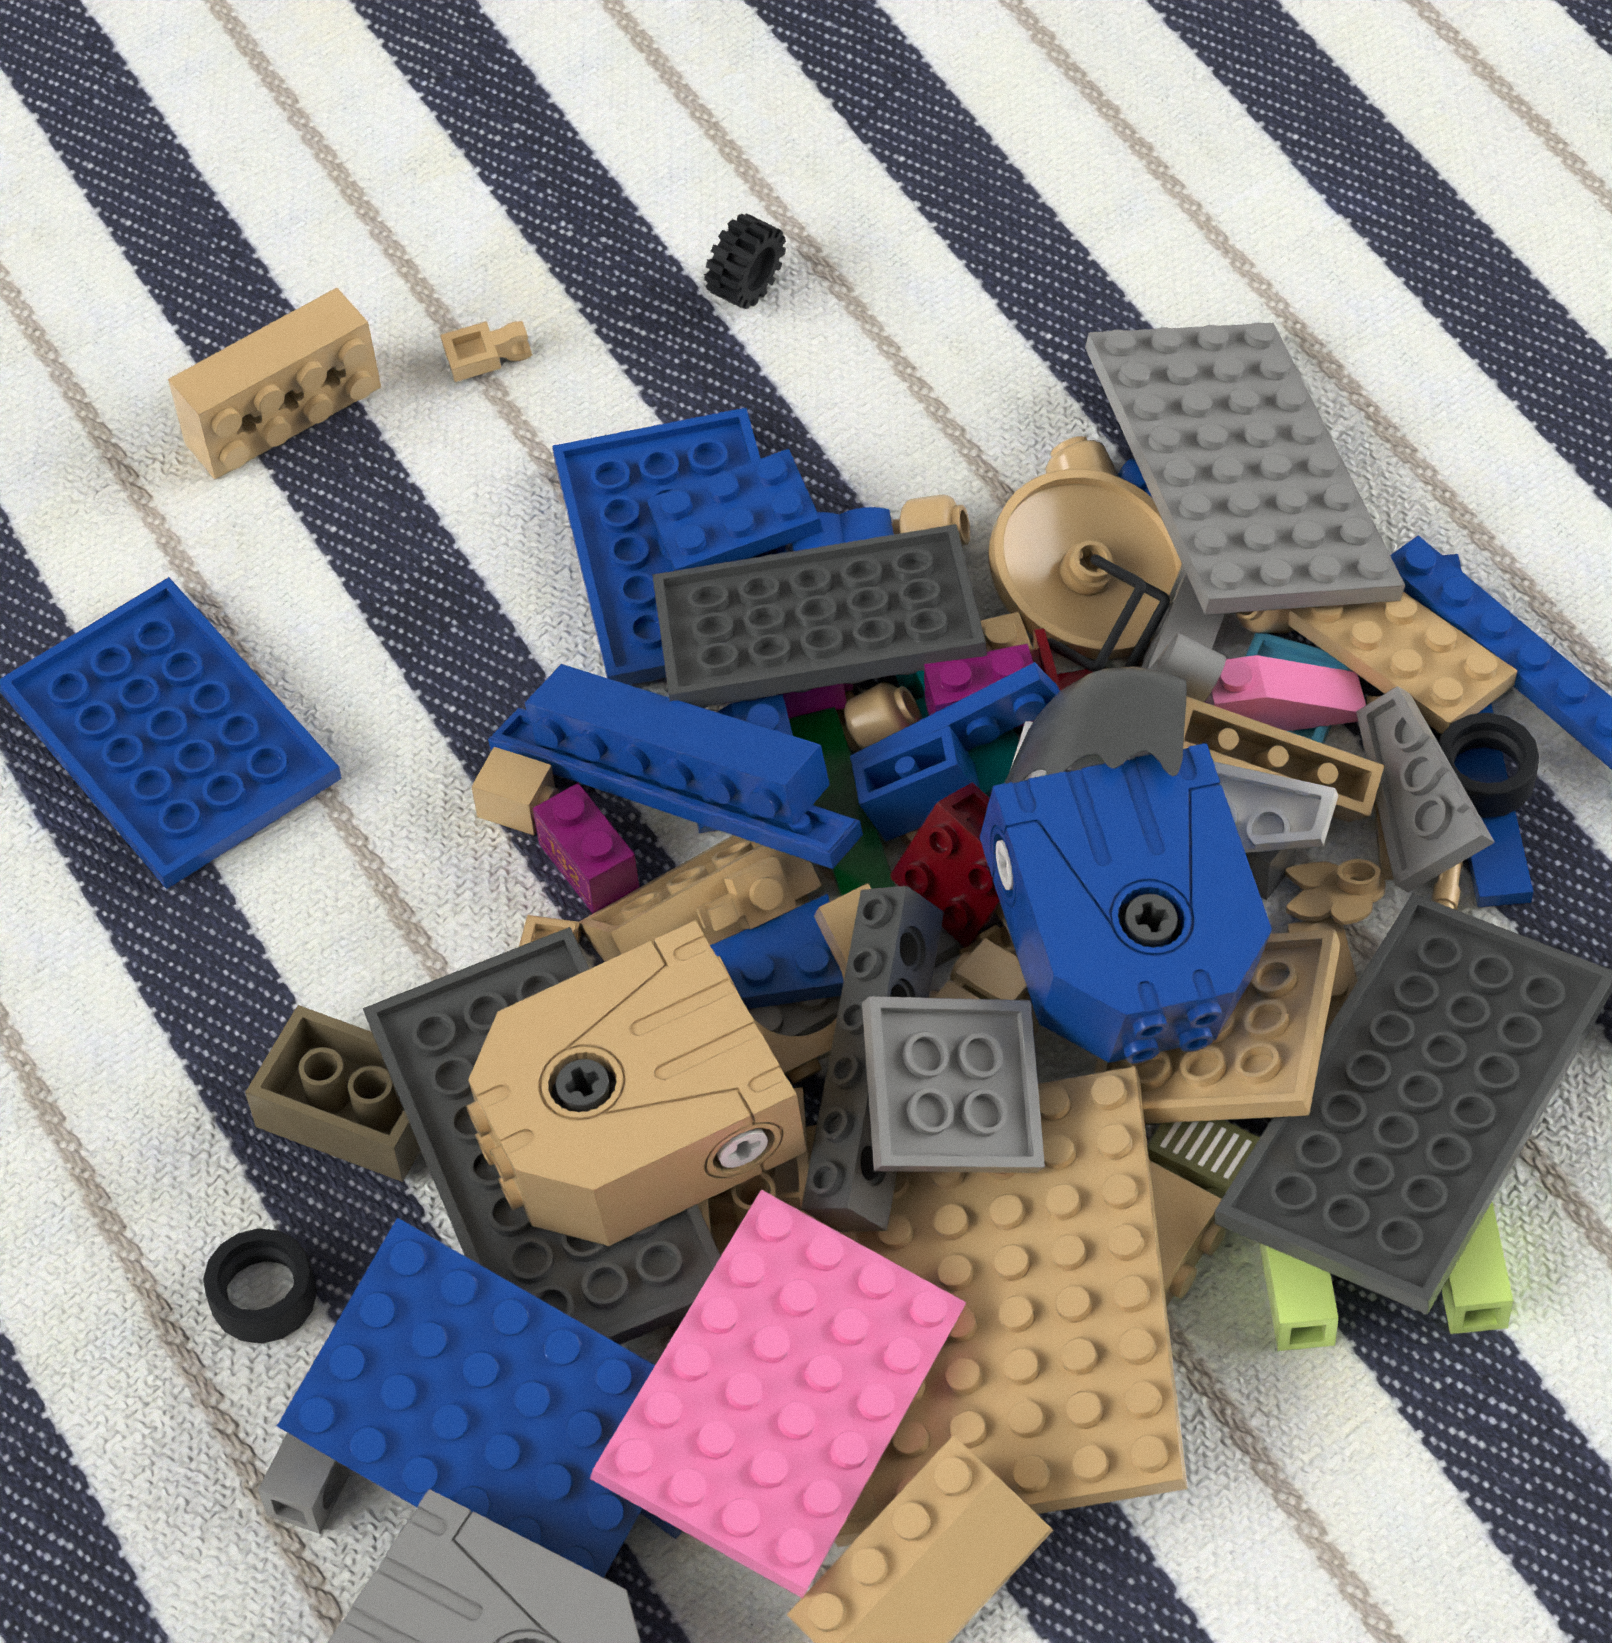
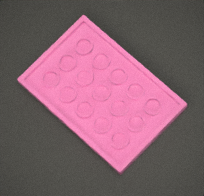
M760 1190L593 1468L590 1479L803 1598L962 1313L966 1302L765 1191Z

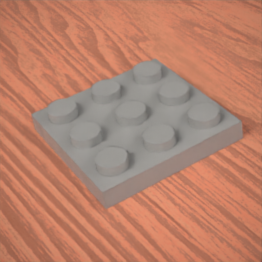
M869 996L862 1002L874 1171L1037 1173L1045 1168L1031 1000Z

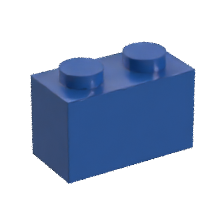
M950 725L852 766L859 805L886 842L921 828L938 801L973 782L980 789L975 763Z

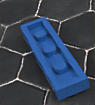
M1034 662L850 756L852 766L949 725L966 751L979 745L988 744L999 735L1025 723V721L1035 720L1042 709L1060 691L1059 687Z

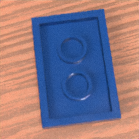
M789 449L646 499L649 511L674 571L747 559L823 532L820 517Z

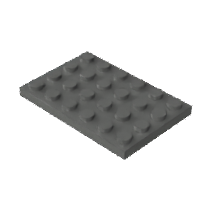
M957 524L652 575L670 701L679 700L706 708L710 705L740 700L753 701L760 697L788 692L802 693L813 688L843 683L856 684L867 679L897 674L910 675L924 670V664L987 656L986 642Z

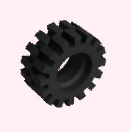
M750 214L737 215L736 220L732 219L728 223V231L722 230L719 234L720 242L718 246L713 244L710 251L714 255L706 263V268L710 269L704 274V281L708 282L705 286L710 293L740 308L749 309L750 305L755 306L758 303L759 296L763 298L768 293L767 285H773L776 278L773 277L775 271H780L782 262L779 261V258L785 255L786 250L783 247L786 242L785 236L782 235L784 232Z

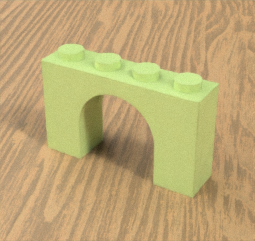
M1493 1201L1442 1288L1450 1334L1507 1329L1509 1325L1513 1296ZM1259 1243L1277 1351L1335 1346L1339 1318L1331 1274Z

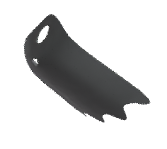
M1140 667L1106 668L1086 675L1060 690L1037 715L1023 740L1005 783L1021 782L1036 770H1045L1048 775L1064 772L1074 762L1093 754L1099 755L1108 767L1115 769L1131 756L1141 751L1149 752L1155 756L1169 775L1176 776L1183 759L1187 694L1186 680L1159 670Z

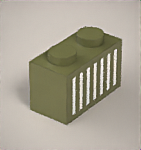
M1225 1120L1161 1123L1147 1144L1150 1161L1222 1199L1260 1137Z

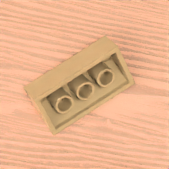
M732 835L579 922L582 933L604 962L649 941H652L654 944V939L695 920L704 933L709 945L746 930L742 928L739 920L718 931H714L713 926L703 929L696 908L729 893L723 878L767 857L779 858L797 907L809 901L807 894L822 885L810 861Z
M953 1435L786 1615L814 1643H950L1049 1536L1053 1529Z

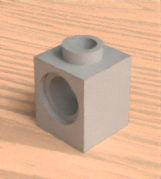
M287 1433L258 1491L267 1516L320 1534L350 1472L348 1467Z

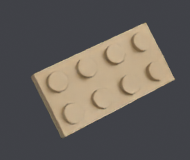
M1403 592L1400 601L1292 608L1289 612L1288 625L1384 694L1397 686L1410 693L1427 724L1441 734L1453 722L1470 714H1478L1515 684L1517 675L1515 668L1405 592Z

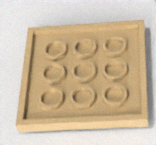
M1335 929L1270 934L1252 980L1217 1039L1213 1040L1207 1047L1192 1052H1184L1181 1048L1162 1051L1154 1058L1141 1063H1129L1127 1059L1108 1063L1098 1057L1094 1073L1135 1066L1140 1078L1145 1124L1309 1116L1340 950V942Z

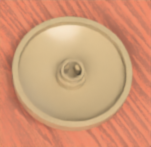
M1088 469L1053 471L1038 476L1019 488L1010 497L999 514L992 529L988 550L990 573L996 591L1010 613L1019 611L1025 630L1033 635L1034 629L1044 628L1047 639L1052 638L1090 659L1097 658L1134 590V587L1093 565L1090 561L1091 556L1096 554L1142 578L1145 582L1166 592L1168 595H1170L1182 565L1154 500L1145 491L1122 478ZM1146 593L1143 594L1108 659L1123 658L1131 655L1157 608L1159 600Z

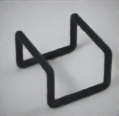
M1092 555L1090 561L1093 565L1134 587V590L1096 660L1087 658L1052 638H1048L1050 649L1091 672L1106 669L1105 664L1140 599L1146 593L1160 602L1124 666L1136 667L1170 605V597L1166 592L1145 582L1135 574L1099 555Z

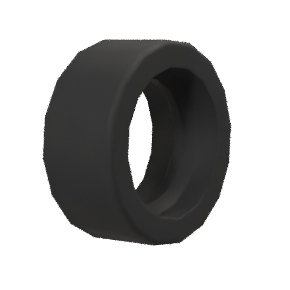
M1470 714L1453 722L1440 736L1439 745L1480 817L1488 818L1507 815L1521 808L1532 795L1537 777L1539 753L1536 740L1525 726L1507 716L1498 714ZM1486 747L1500 750L1512 757L1518 765V771L1515 776L1503 782L1484 783L1472 780L1460 773L1454 762L1459 754L1469 749Z
M257 1228L237 1233L219 1245L208 1260L203 1277L206 1298L214 1319L224 1332L244 1342L262 1344L288 1336L300 1328L311 1314L317 1295L315 1278L308 1254L296 1239L279 1230ZM272 1262L280 1263L290 1269L293 1274V1287L285 1298L271 1307L258 1310L241 1309L233 1305L228 1299L227 1287L237 1273L250 1265Z

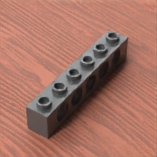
M908 886L861 890L801 1207V1210L839 1232L887 1231L897 1172L874 1171L862 1002L869 996L929 998L944 911Z

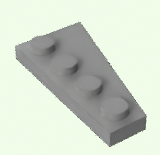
M1397 686L1356 711L1366 758L1385 765L1375 798L1395 886L1409 893L1495 843L1410 693Z

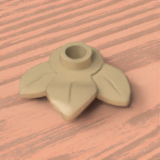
M1352 859L1341 863L1339 866L1326 861L1295 865L1285 870V875L1302 889L1286 905V912L1294 918L1307 922L1322 921L1331 917L1340 925L1357 923L1371 914L1373 903L1380 900L1385 894L1386 882L1381 875L1380 868L1368 860Z

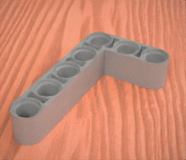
M1181 565L1169 595L1170 605L1153 635L1141 668L1159 670L1185 679L1187 685L1186 696L1204 702L1215 687L1226 662V656L1212 650L1225 613L1204 614L1185 569Z

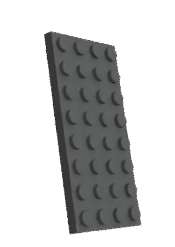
M1412 893L1324 1034L1309 1116L1272 1118L1215 1210V1224L1428 1314L1612 993V970Z
M571 927L364 1007L363 1011L464 1256L619 1345L684 1319L721 1257L697 1204L610 1246L534 1227L523 1207L512 1210L498 1180L501 1176L495 1164L490 1166L486 1161L475 1136L478 1132L466 1105L475 1102L468 1079L497 1012L589 970Z

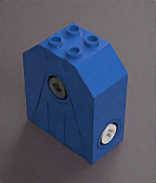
M1207 743L1183 749L1181 767L1176 776L1169 775L1156 757L1149 754L1127 760L1115 769L1108 767L1104 763L1084 767L1080 770L1029 778L1026 781L994 785L986 810L980 840L1039 1025L1108 1063L1125 1059L1129 1063H1141L1154 1058L1162 1051L1181 1048L1184 1052L1197 1051L1207 1047L1213 1040H1216L1252 980L1272 928L1222 785H1220V779Z

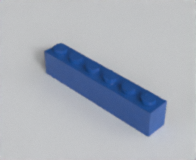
M563 664L525 702L535 740L548 748H556L584 757L592 762H599L619 768L635 776L649 778L668 784L678 790H686L711 798L721 804H729L755 812L764 818H772L795 825L830 785L820 744L679 700L670 701L669 697Z

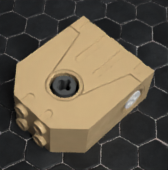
M696 920L654 939V944L652 941H649L498 1011L468 1079L475 1102L466 1105L478 1132L475 1134L476 1139L490 1166L495 1164L501 1176L498 1179L512 1210L523 1207L534 1227L606 1246L617 1243L761 1174L762 1169L766 1172L807 1152L797 1094L783 1073L778 1061L754 1023L752 1016L732 985L726 971L710 947Z

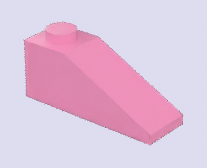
M1259 655L1226 659L1215 687L1204 701L1213 706L1285 731L1358 722L1356 711L1366 706L1359 677L1355 672Z

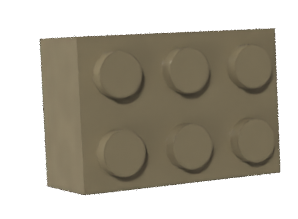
M297 1005L245 1092L255 1126L403 1182L421 1150L372 1032Z

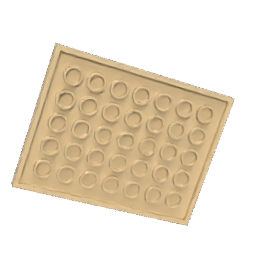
M1135 1066L1038 1084L1045 1168L1039 1172H897L887 1231L839 1232L963 1300L966 1304L834 1541L837 1547L851 1545L953 1435L1036 1514L1188 1489L1140 1078ZM817 1125L806 1127L809 1164ZM813 1217V1218L816 1219L817 1221H819V1222L825 1224L824 1222H822V1221L818 1220L817 1218Z

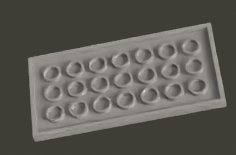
M1255 322L1242 325H1206L1203 327L1184 328L1161 327L1146 330H1112L1088 333L1085 349L1205 615L1401 600L1405 584L1274 323Z

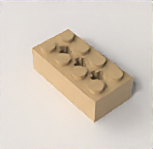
M337 287L168 379L185 445L214 479L240 468L251 459L273 447L283 444L289 438L316 423L325 421L334 413L358 400L366 398L372 392L381 388L369 323Z

